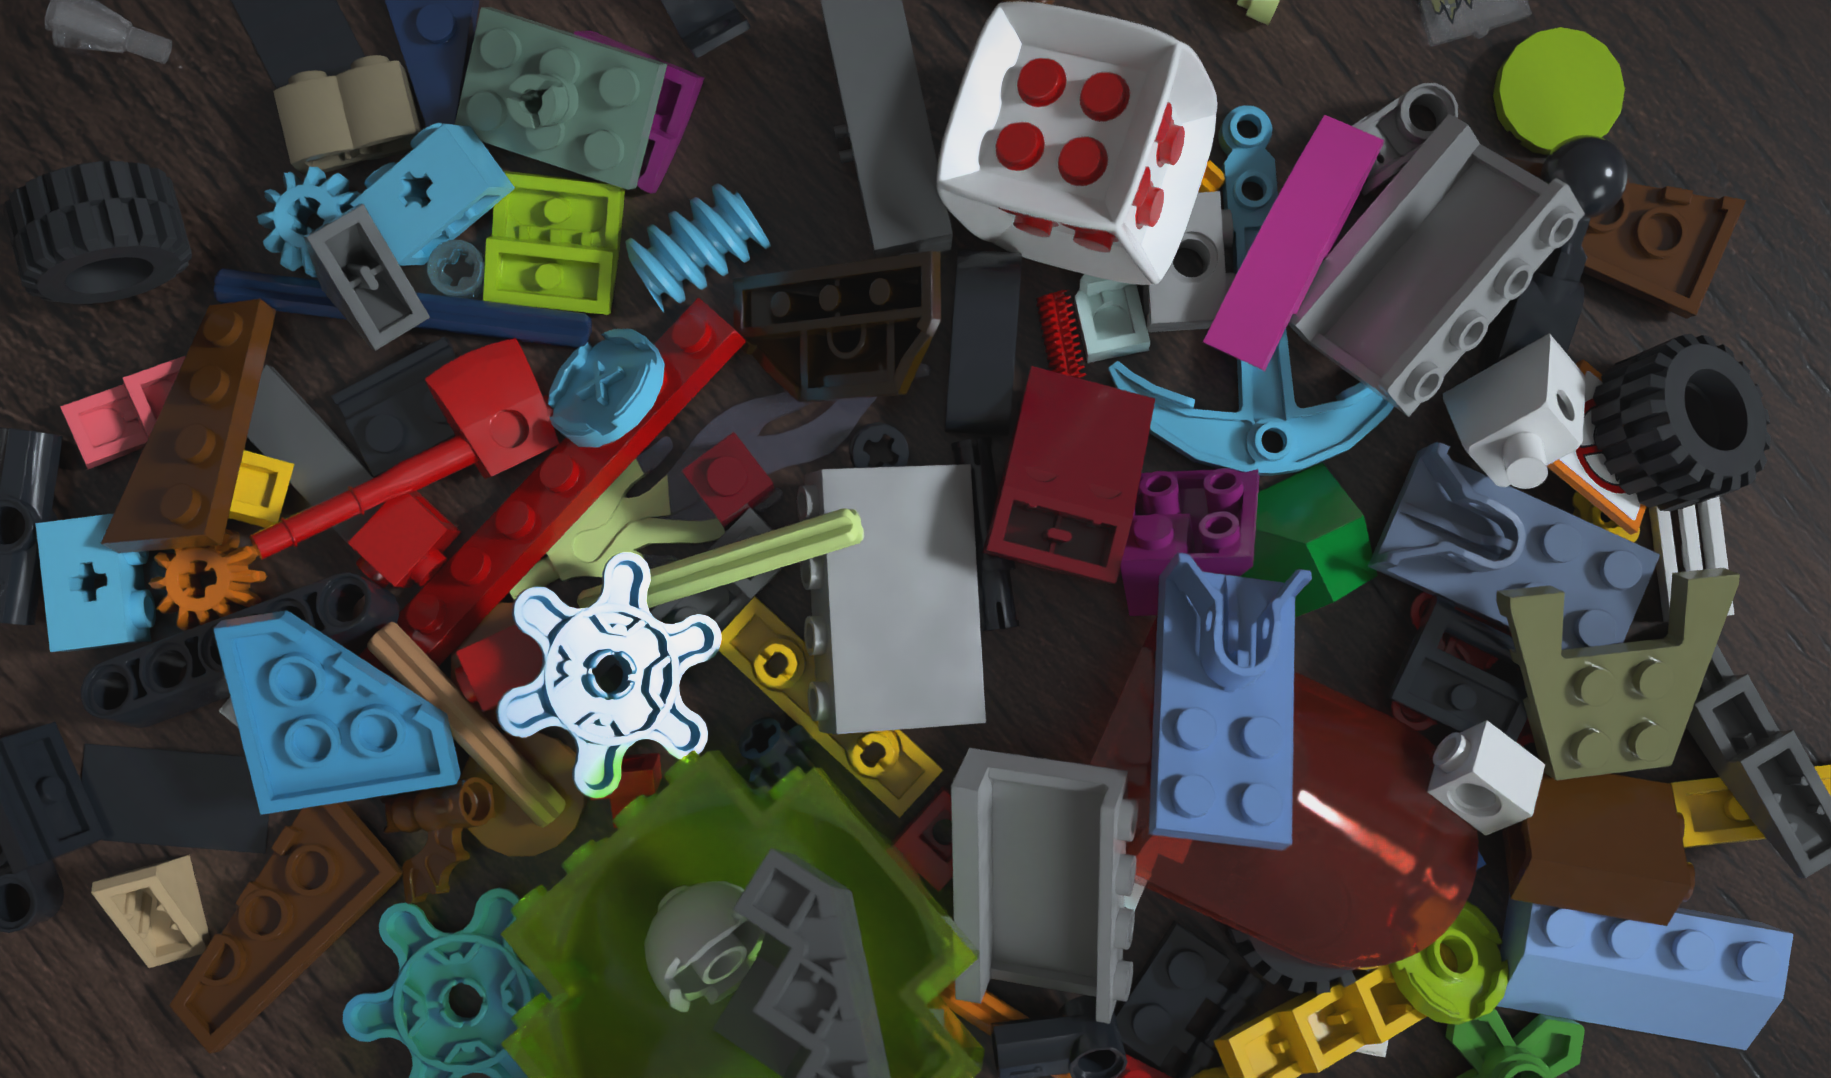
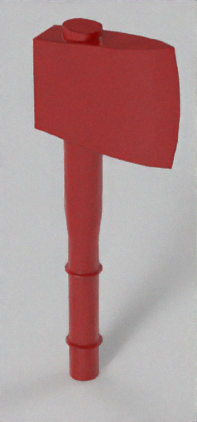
M513 338L491 343L467 352L446 363L425 378L432 396L455 433V437L399 462L379 476L353 488L348 486L347 491L286 519L281 517L280 522L250 535V540L259 557L264 559L292 545L297 547L298 542L358 514L364 516V511L390 499L417 491L472 464H475L483 478L487 479L559 445L554 427L549 416L553 417L554 409L548 405L549 398L546 395L542 396L531 367L517 339Z

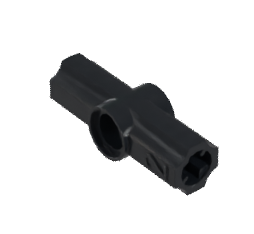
M0 427V623L35 625L42 579L36 523L58 521L52 510L63 436ZM20 512L25 519V530L22 537L15 541L10 534L9 525L13 516Z

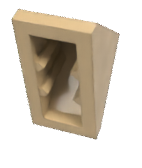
M190 855L129 870L95 881L92 884L91 893L148 968L203 954L211 942Z

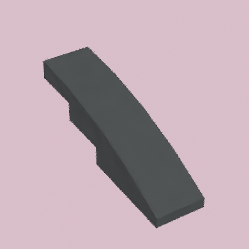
M1716 644L1686 728L1711 766L1757 828L1799 878H1807L1831 863V796L1794 730L1779 731L1749 675H1734Z

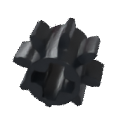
M783 713L778 720L764 717L752 722L743 731L737 743L739 751L744 758L735 764V770L750 785L753 784L764 797H769L774 789L779 792H792L808 779L811 770L815 767L811 757L806 752L817 745L816 740L802 725H797L787 713Z

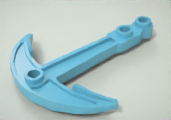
M1243 105L1231 110L1225 117L1218 134L1220 147L1228 156L1221 168V171L1225 173L1226 179L1222 186L1224 210L1230 209L1233 219L1232 249L1233 272L1235 276L1278 197L1275 159L1265 149L1272 137V124L1263 110L1251 105ZM1243 120L1253 122L1258 128V136L1251 139L1242 137L1237 131V123ZM1246 182L1257 183L1263 190V198L1257 201L1247 199L1242 193V184ZM1286 329L1265 371L1237 359L1239 410L1236 413L1193 409L1195 399L1156 386L1130 371L1119 361H1116L1107 369L1115 388L1155 398L1149 430L1150 434L1192 462L1217 469L1230 468L1241 472L1258 469L1259 476L1299 472L1348 451L1384 420L1394 408L1393 405L1361 382L1337 395V401L1299 408L1294 399ZM1274 431L1281 436L1283 448L1279 453H1270L1264 449L1261 442L1264 432Z

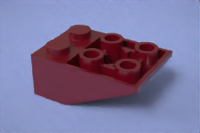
M1031 366L982 553L1103 585L1116 584L1133 519L1155 398Z

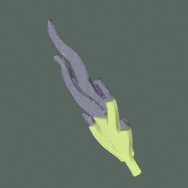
M920 364L913 380L930 376L931 367L926 364ZM788 392L735 405L714 418L695 437L668 474L653 488L638 497L626 498L627 492L633 485L658 468L672 450L673 441L669 437H662L650 449L640 454L550 548L547 552L548 556L539 560L510 591L511 596L515 600L525 589L544 587L559 578L565 582L578 577L602 578L606 562L612 556L622 552H632L641 556L647 562L649 569L677 561V558L673 555H645L636 551L651 544H699L718 540L727 530L724 529L681 470L733 431L767 475L788 466L814 461L833 453L848 438L862 415L877 397L838 400L830 409L814 421L794 430L767 436L758 435L762 428L770 421L792 414L812 403L798 402ZM775 488L776 493L753 509L759 516L784 496L780 488Z

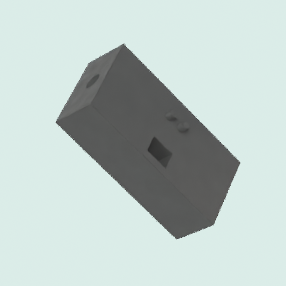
M820 0L825 33L845 121L843 125L834 126L836 139L844 137L849 139L851 149L839 151L841 164L854 162L874 259L926 251L940 252V259L951 257L953 233L948 210L937 192L938 164L902 0Z

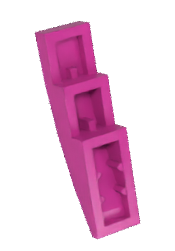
M1327 115L1323 116L1239 268L1203 342L1206 345L1258 369L1266 370L1292 315L1297 314L1323 259L1331 252L1384 144L1383 139Z

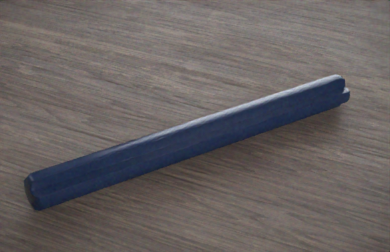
M224 268L219 270L215 276L214 298L223 304L261 299L276 311L346 319L322 291L318 280ZM416 292L430 318L414 328L507 340L516 338L517 341L571 348L585 346L591 339L592 321L585 313Z

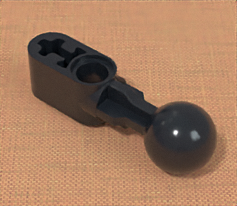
M1578 135L1558 144L1546 157L1540 179L1550 184L1552 180L1557 178L1568 184L1585 214L1578 221L1576 230L1571 238L1561 247L1555 248L1533 273L1531 282L1526 290L1517 298L1510 300L1493 319L1482 352L1479 373L1549 333L1566 353L1568 352L1584 302V286L1579 281L1587 256L1581 245L1590 219L1600 216L1613 208L1622 197L1627 185L1628 170L1625 159L1619 149L1610 141L1594 135Z

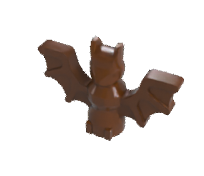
M455 748V750H456V755H457V758H458V757H459V754H460V750H459L458 748ZM470 777L459 779L455 785L403 792L398 795L381 798V802L385 803L387 821L384 833L400 831L414 833L422 829L428 832V839L423 849L416 856L406 860L402 867L404 894L407 904L424 902L430 893L434 895L450 891L448 882L453 868L458 863L470 859V854L464 850L462 845V829L480 827L485 825L491 818L496 817L492 792L493 783H487L482 778Z

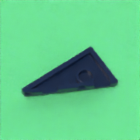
M385 0L427 127L435 123L455 125L474 41L480 0Z

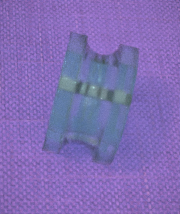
M448 240L439 244L432 251L428 260L427 273L431 283L441 293L449 297L472 299L484 290L485 256L472 244L463 240ZM460 255H468L465 262L474 268L472 277H461L458 286H450L449 284L453 281V278L444 273L446 263L457 264Z

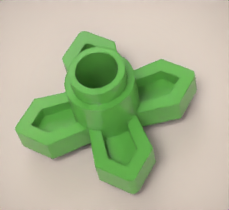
M1493 1009L1491 1013L1460 1025L1448 1024L1446 1038L1473 1067L1456 1078H1555L1580 1064L1585 1030L1581 1024L1572 1019L1539 1014L1512 1038L1497 1010Z

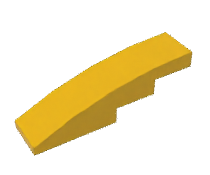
M1441 943V959L1451 971L1456 973L1458 965L1455 954L1448 946ZM1387 954L1375 959L1378 962L1369 972L1361 966L1354 969L1352 973L1357 981L1344 988L1337 981L1330 983L1331 992L1316 994L1311 989L1214 1040V1043L1229 1078H1296L1301 1074L1319 1073L1364 1045L1382 1044L1427 1016L1417 1011L1399 991L1388 966Z

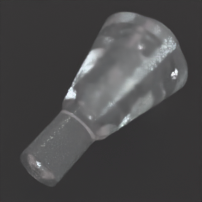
M51 0L45 16V28L53 32V43L56 47L118 53L128 51L165 64L170 56L172 40L133 27L130 21L97 0Z

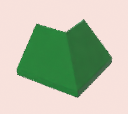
M1323 462L1258 492L1253 566L1240 576L1285 583L1298 569L1311 571L1312 580L1295 596V618L1334 603L1378 576L1375 569L1368 567L1373 553L1364 515Z

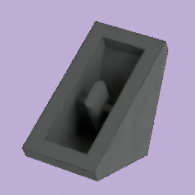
M364 204L353 207L303 236L322 291L372 350H378L430 318Z

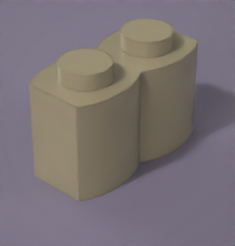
M381 55L367 56L355 60L350 65L351 70L336 76H327L325 72L317 70L305 71L291 76L288 79V85L274 90V97L291 165L302 175H306L309 166L318 167L324 172H330L355 165L364 160L386 158L412 151L413 148L410 146V143L422 131L409 75L399 61H389L386 56Z

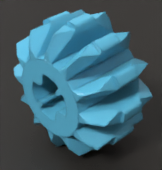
M309 166L304 182L292 172L284 173L283 182L287 191L283 194L272 189L264 191L265 198L275 205L274 211L264 212L258 215L257 218L260 225L273 230L262 242L270 252H282L280 260L282 266L295 271L303 265L306 274L311 277H317L303 237L314 231L306 225L308 218L314 213L324 220V225L352 209L353 207L350 203L361 193L358 191L348 192L350 182L343 175L336 173L327 179L325 172L320 168Z

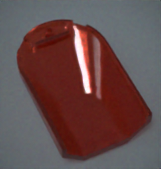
M1156 616L1090 763V766L1128 771L1127 799L1138 801L1135 835L1132 842L1126 841V854L1136 856L1134 882L1297 958L1328 968L1343 970L1380 968L1381 966L1413 956L1434 943L1453 924L1469 897L1476 876L1479 845L1477 829L1427 792L1435 767L1433 756L1437 748L1427 738L1405 723L1295 671L1292 844L1284 850H1274L1149 834L1157 641Z

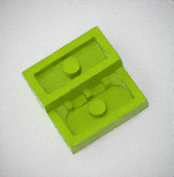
M503 171L515 189L493 206L492 236L486 238L483 301L609 315L612 309L617 275L625 189L603 181Z

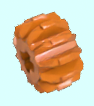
M225 529L222 545L174 549L176 555L159 552L154 556V559L158 565L167 569L165 577L152 578L148 584L153 589L167 590L168 594L160 601L157 609L163 614H171L178 611L177 627L182 630H189L195 628L198 624L200 626L242 610L240 605L251 607L261 603L262 601L258 594L249 591L250 583H261L267 578L264 571L248 569V565L258 555L254 546L238 548L240 542L239 533L234 530ZM211 571H215L217 576L216 584L202 588L200 583L201 575H207Z

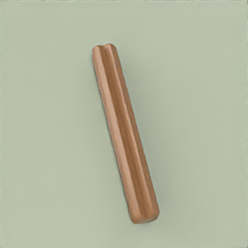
M390 622L384 625L369 639L367 643L368 650L403 686L447 713L452 737L537 826L543 828L549 825L563 812L566 805L564 798L483 713L466 699L462 691L397 623Z

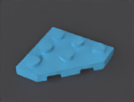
M287 610L222 620L213 629L260 815L457 784L461 773L447 713Z

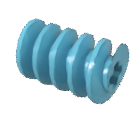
M717 183L712 186L715 207H709L697 197L690 200L693 221L689 222L678 212L672 211L668 214L672 234L669 236L652 224L647 227L650 248L645 249L632 238L625 241L630 262L663 313L664 308L661 299L663 292L678 303L686 300L682 280L687 279L701 290L707 287L703 268L706 265L722 276L728 274L725 253L728 251L744 263L750 260L747 239L752 238L765 249L771 247L768 238L738 192L733 195Z

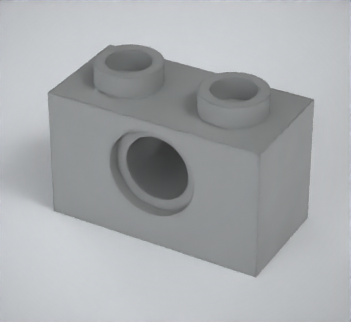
M1220 191L1199 192L1197 194L1187 227L1178 248L1191 249L1201 257L1203 262L1202 274L1197 277H1186L1175 269L1172 261L1166 274L1158 284L1141 285L1142 309L1148 332L1210 328L1235 278L1234 272L1226 273L1224 248H1231L1233 244V219L1230 209L1221 210Z

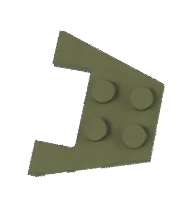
M1726 568L1672 573L1668 634L1663 639L1561 650L1565 592L1551 585L1499 590L1496 592L1499 613L1508 620L1515 649L1509 650L1512 661L1520 665L1528 695L1527 698L1523 699L1538 758L1545 764L1543 771L1545 774L1557 781L1672 765L1738 588L1740 574Z

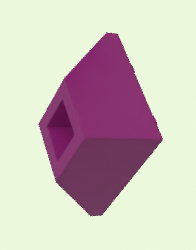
M1221 468L1216 470L1141 473L1133 519L1120 566L1130 616L1158 615L1159 575L1176 553L1189 554L1202 572L1240 577L1253 566L1260 478L1258 469L1249 472Z

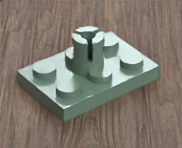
M481 7L455 125L471 127L482 142L627 190L637 187L667 64L492 7Z

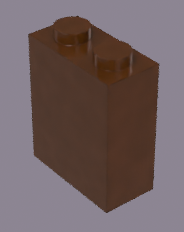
M1543 772L1532 817L1502 829L1510 898L1512 900L1667 926L1680 904L1687 902L1691 898L1695 886V869L1692 863L1687 862L1683 845L1684 817L1682 813L1676 810L1671 784L1615 774L1556 781Z

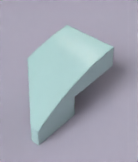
M1084 274L1080 279V288L1075 295L1074 305L1087 363L1149 351L1150 338L1137 285Z

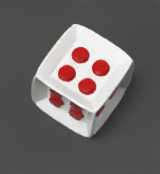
M1023 1L999 3L985 22L976 41L950 114L938 160V195L946 208L972 234L982 240L992 242L1009 252L1021 253L1022 257L1098 278L1137 285H1156L1162 280L1176 255L1204 176L1215 133L1218 104L1215 89L1197 54L1185 43L1161 31L1118 18L1061 6Z

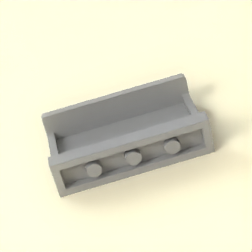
M1448 114L1323 260L1297 314L1292 315L1288 324L1304 342L1409 417L1421 402H1425L1434 396L1439 390L1444 376L1460 357L1481 342L1487 332L1488 325L1506 304L1526 290L1531 282L1533 273L1555 248L1564 245L1571 238L1576 230L1578 221L1585 213L1568 184L1557 178L1552 180L1550 184H1547L1481 145L1468 124Z
M971 464L821 469L806 474L804 477L805 486H800L797 493V513L800 522L842 508L855 509L861 517V525L864 530V538L859 544L801 561L800 564L802 584L805 590H811L812 616H808L805 620L804 640L808 654L814 655L816 681L809 684L808 707L812 720L818 721L819 731L830 734H848L986 723Z
M972 748L968 749L951 785L955 999L981 1004L990 979L1094 996L1096 997V1021L1108 1024L1111 1021L1116 1001L1128 1000L1132 983L1133 963L1123 960V949L1128 950L1131 944L1135 912L1133 909L1124 908V896L1130 897L1132 894L1136 874V856L1126 854V841L1132 842L1138 817V801L1127 799L1128 771Z

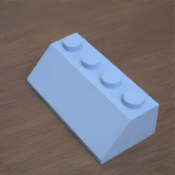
M1509 894L1502 937L1503 943L1500 949L1501 961L1508 960L1509 979L1504 998L1497 1006L1747 1050L1784 998L1793 933L1762 922L1678 908L1669 924L1663 926L1512 900Z

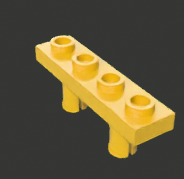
M754 596L721 632L722 640L719 651L797 724L802 725L824 749L899 818L943 771L931 757L900 729L848 734L820 732L818 721L812 720L808 707L809 684L816 681L814 655L808 654L805 641L758 597Z

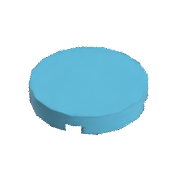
M633 329L609 330L601 334L606 340L599 342L594 347L587 342L585 346L577 348L561 366L552 383L548 399V405L554 409L553 417L549 416L552 426L579 447H600L620 439L640 423L657 399L663 385L664 361L658 348L645 336Z

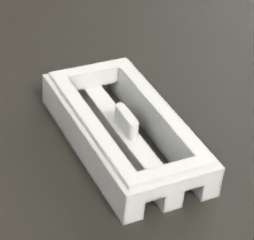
M1718 496L1698 503L1706 569L1726 568L1729 570L1720 499ZM1656 505L1649 508L1654 552L1660 554L1656 568L1663 622H1669L1672 573L1678 572L1670 511H1660ZM1695 505L1678 509L1682 539V559L1686 571L1703 570ZM1733 601L1728 615H1734Z

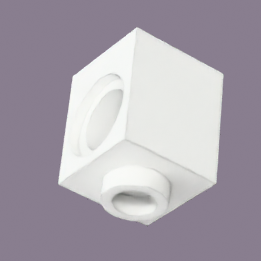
M1487 720L1461 733L1454 732L1442 740L1433 756L1435 767L1427 791L1430 795L1485 836L1532 817L1545 767L1543 762Z

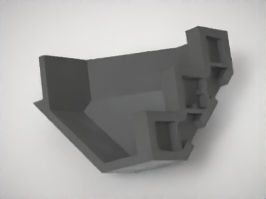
M771 848L733 908L734 911L766 931L756 960L716 1022L713 1030L782 1078H890L852 891L796 854Z

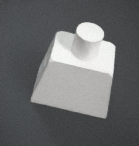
M1550 333L1443 393V400L1462 446L1499 487L1513 485L1517 488L1529 489L1540 485L1548 475L1547 465L1574 452L1583 442L1585 375Z

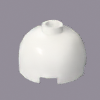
M726 881L700 882L692 886L684 885L670 891L659 903L658 912L652 919L644 947L648 971L656 987L672 1008L680 1012H688L689 1001L705 996L711 1005L721 1001L738 989L756 960V954L761 948L766 931L733 910L744 892V889Z

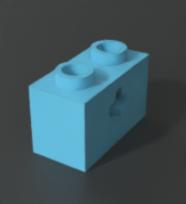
M435 123L423 129L410 143L413 150L397 164L395 162L388 163L369 175L364 182L367 189L350 203L352 207L364 204L400 266L424 265L515 189L471 127Z
M114 514L36 523L50 652L81 651L151 642L150 628L154 626L156 621V606L151 592L145 589L143 564H146L148 561L149 551L117 553L100 544ZM106 574L107 586L100 587L96 591L94 586L95 579L102 578Z

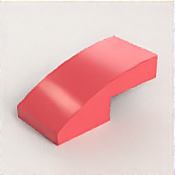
M185 356L123 377L122 385L60 406L87 470L145 447Z

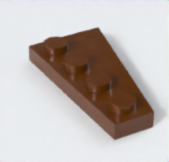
M1503 157L1540 179L1542 163ZM1627 179L1625 191L1617 204L1606 213L1590 219L1581 245L1587 256L1582 273L1683 318L1688 319L1696 316L1746 200L1727 196L1721 198L1693 194V190L1671 186L1657 188L1629 183V179Z
M253 299L209 305L100 544L117 553L222 545L276 310L263 300Z
M346 802L302 808L292 825L284 827L271 847L274 853L255 881H249L235 903L239 907L221 934L214 935L170 1003L171 1009L209 1054L221 1052L403 877L401 865Z

